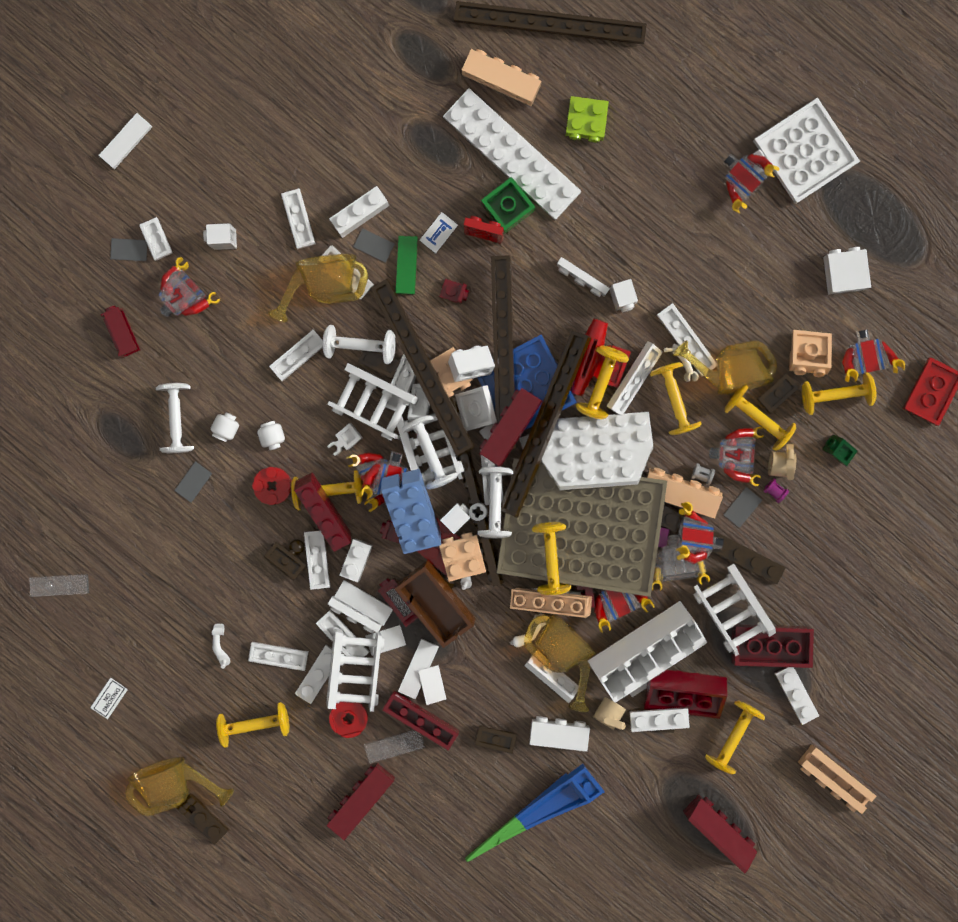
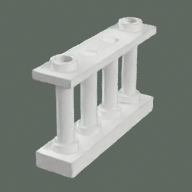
M348 363L345 370L350 372V379L338 403L329 401L328 405L333 407L332 411L339 415L345 413L381 431V436L392 440V438L399 440L400 436L393 432L406 406H409L410 403L416 405L419 398ZM362 378L366 380L365 385L367 386L354 412L344 408L356 382ZM378 386L383 389L381 392L383 395L369 421L360 415L373 389H376ZM394 394L400 397L398 400L399 404L387 429L377 425V422L389 398Z
M435 413L430 414L434 418L433 421L438 420ZM401 416L397 428L410 470L412 471L419 469L427 460L425 455L415 456L413 449L420 445L417 438H410L408 432H402L403 426L409 422L408 420L404 421ZM440 430L428 434L431 441L443 437L446 439L448 447L435 451L438 458L451 454L454 465L442 468L444 474L449 475L456 472L459 480L463 479L461 472H464L461 460L457 461L454 450L444 431ZM432 472L427 474L421 473L424 484L435 479Z
M735 564L727 567L729 574L725 579L702 592L698 585L694 586L696 593L693 595L698 604L702 603L724 637L725 642L723 644L729 653L733 652L737 656L739 653L736 646L761 632H766L770 637L776 633V630ZM730 584H736L739 589L736 594L711 608L706 600L707 597ZM740 600L747 601L749 606L745 611L721 624L716 616L717 613ZM750 616L757 617L759 620L757 626L731 640L726 632L727 629Z
M334 628L326 701L328 709H336V703L356 702L368 703L369 710L374 712V706L378 705L379 698L378 694H376L380 650L384 649L385 639L382 638L380 632H376L375 639L346 637V635H343L342 629ZM342 646L374 647L373 658L344 656V654H341ZM340 665H371V677L342 675V673H339ZM338 684H370L369 696L340 694V692H337Z

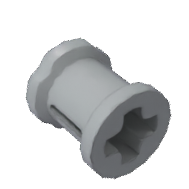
M696 463L691 479H698L706 482V485H710L715 469L710 470Z
M476 503L469 509V515L475 521L484 519L488 513V509L483 503ZM478 506L483 511V514H480L479 517L474 512V509H477Z

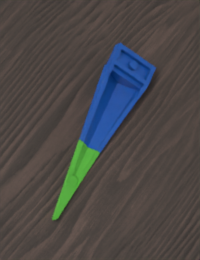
M581 764L569 774L565 773L465 858L466 862L527 829L590 803L604 793L603 788L585 765Z

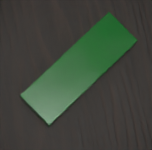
M398 236L396 294L415 295L418 237Z

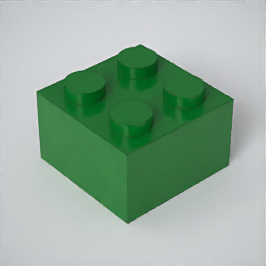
M512 176L481 200V205L494 222L500 223V227L504 228V234L535 211V206Z

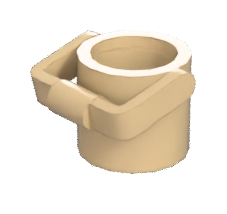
M786 444V452L771 451L768 462V475L787 477L788 480H793L796 470V454H794V444Z
M604 697L593 718L613 730L615 728L623 730L626 727L625 723L620 721L626 709Z

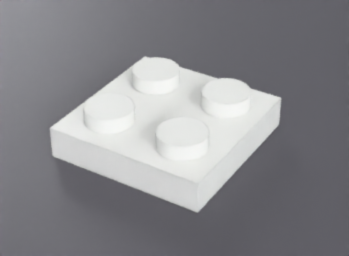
M488 385L455 394L461 420L466 431L497 422Z

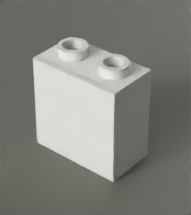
M860 247L849 248L848 252H841V249L831 250L829 254L823 257L828 295L863 291L871 288L866 249L860 250Z

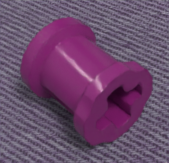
M773 478L765 486L763 492L769 493L776 499L777 503H780L787 496L789 490L782 488L776 483L777 480Z

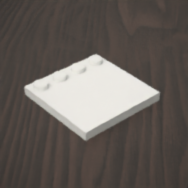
M818 98L753 140L766 158L773 165L780 168L779 171L773 170V172L795 204L860 162Z

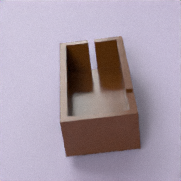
M428 560L397 583L395 590L405 602L409 600L411 594L413 595L408 606L443 648L457 639L458 635L461 636L474 626L476 618Z

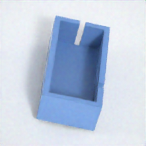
M420 469L402 473V487H400L399 474L382 478L381 491L397 537H399L403 554L440 546L441 531Z

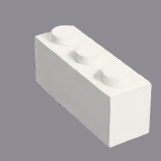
M376 186L329 219L343 238L387 208L389 204Z
M537 716L536 719L531 721L529 743L536 746L587 751L590 727L583 721L567 723L565 719L549 721L547 717Z

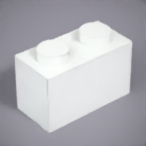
M231 224L206 225V230L203 232L204 241L214 250L237 249L236 229Z
M631 279L613 284L609 289L616 311L621 310L622 313L630 311L638 302Z
M474 346L464 351L462 349L456 350L451 353L448 360L455 382L490 375L495 367L488 346Z
M457 503L440 521L455 534L471 518L469 509L464 504L460 506Z
M356 538L353 539L339 576L359 582L373 545Z

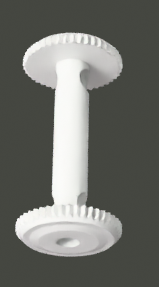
M329 325L325 329L322 346L324 355L329 359L333 356L335 348L383 352V360L385 364H389L394 358L396 339L395 334L391 330L387 331L384 341L337 337L334 325Z
M167 383L156 387L157 391H168L170 395L168 408L172 444L171 447L160 448L162 453H184L194 449V446H183L180 441L182 428L178 392L179 390L190 389L188 384Z
M430 415L417 418L402 428L403 433L414 430L417 434L419 444L431 472L435 476V481L426 485V488L429 490L446 485L458 476L457 473L446 476L442 470L441 463L424 428V425L434 420Z
M504 467L481 468L479 474L490 475L489 530L478 531V535L485 538L510 537L512 532L500 531L502 475H512L513 471L510 468Z

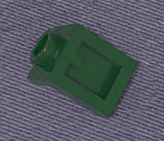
M832 435L822 448L824 452L832 455L844 466H848L858 452L845 439L836 435Z

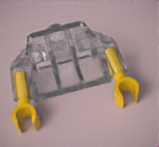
M679 535L669 536V545L663 546L662 552H659L656 557L653 585L659 584L661 591V578L662 582L697 577V581L702 585L701 579L706 577V581L709 583L710 577L705 574L707 570L704 560L695 564H691L683 559L678 560L677 556L680 555V552L676 551V549L687 545L680 544ZM688 548L691 553H696L695 548Z

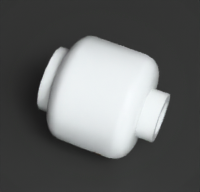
M227 412L225 415L218 414L211 426L212 436L224 442L232 440L239 428V423L235 421L236 417Z
M275 421L260 425L261 428L257 433L261 446L269 447V450L280 448V443H283L285 440L281 425L275 423Z

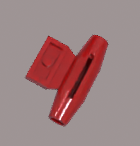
M593 318L585 335L591 337V340L570 389L573 394L583 396L593 376L596 378L599 376L605 356L599 354L596 349L605 344L608 323ZM614 345L608 346L625 353L629 358L631 351ZM616 361L608 385L619 387L627 362Z

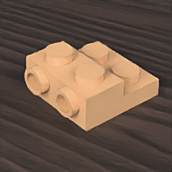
M793 330L789 371H794L796 375L813 373L815 377L828 375L831 370L832 334Z
M454 347L430 360L449 398L455 395L453 393L455 390L460 388L462 391L471 386L470 382L473 381V379L454 381L448 364L451 353L456 351Z
M472 532L462 534L461 539L454 540L453 537L442 539L443 543L439 547L449 582L486 572L477 534L473 535Z

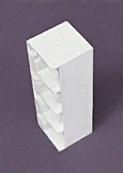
M679 601L588 660V663L612 700L617 702L704 646L707 641L695 620Z

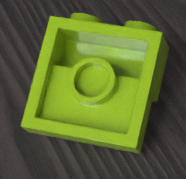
M571 96L565 136H569L572 140L586 138L594 143H598L600 140L603 141L609 101Z

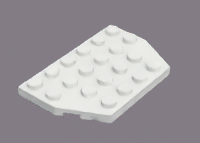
M649 412L608 415L605 419H595L589 416L558 419L541 462L546 467L550 477L555 480L559 490L637 485L653 450Z

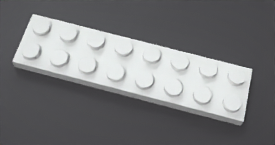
M470 88L444 114L443 118L508 178L512 176L519 187L554 220L581 193L578 187Z

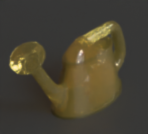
M354 254L325 255L297 261L295 263L297 268L280 305L276 309L270 310L268 314L279 322H287L286 308L294 292L302 284H306L309 296L320 303L331 304L358 300L366 288L368 280L367 269L362 263L355 261L357 256ZM355 268L360 272L358 288L355 293L345 294L353 291L352 281Z
M685 340L672 355L687 359L718 388L717 393L720 395L735 393L745 385L748 386L747 390L767 385L774 381L772 376L777 369V361L774 355L760 341H749L728 345L723 348L716 358L718 371L710 370L691 354L688 348V340ZM752 348L759 349L761 353L765 356V358L768 360V370L766 369L762 360L758 356L757 350Z
M551 614V617L546 615L537 616L531 621L525 634V648L552 672L563 673L568 672L575 665L579 667L580 682L576 700L569 704L568 707L577 712H588L589 708L586 706L584 698L591 667L588 660L597 653L558 615ZM540 623L547 624L535 644L547 658L531 642L536 627Z
M176 757L152 764L130 775L127 778L130 783L126 788L125 794L128 802L139 813L151 816L180 806L186 800L189 793L187 780L196 781L215 793L220 800L221 807L228 802L234 789L225 790L219 788L185 764L184 757ZM135 788L147 802L148 807L152 808L144 807L133 794Z

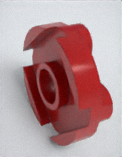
M264 468L254 478L252 484L254 494L264 504H280L291 493V478L281 468ZM269 481H275L277 483L275 485L277 488L275 491L273 489H268Z
M356 702L336 703V709H332L329 715V723L332 730L345 738L358 736L365 729L368 721V713L362 703ZM346 713L354 716L351 720L352 723H348L347 720L344 721L343 717H346Z

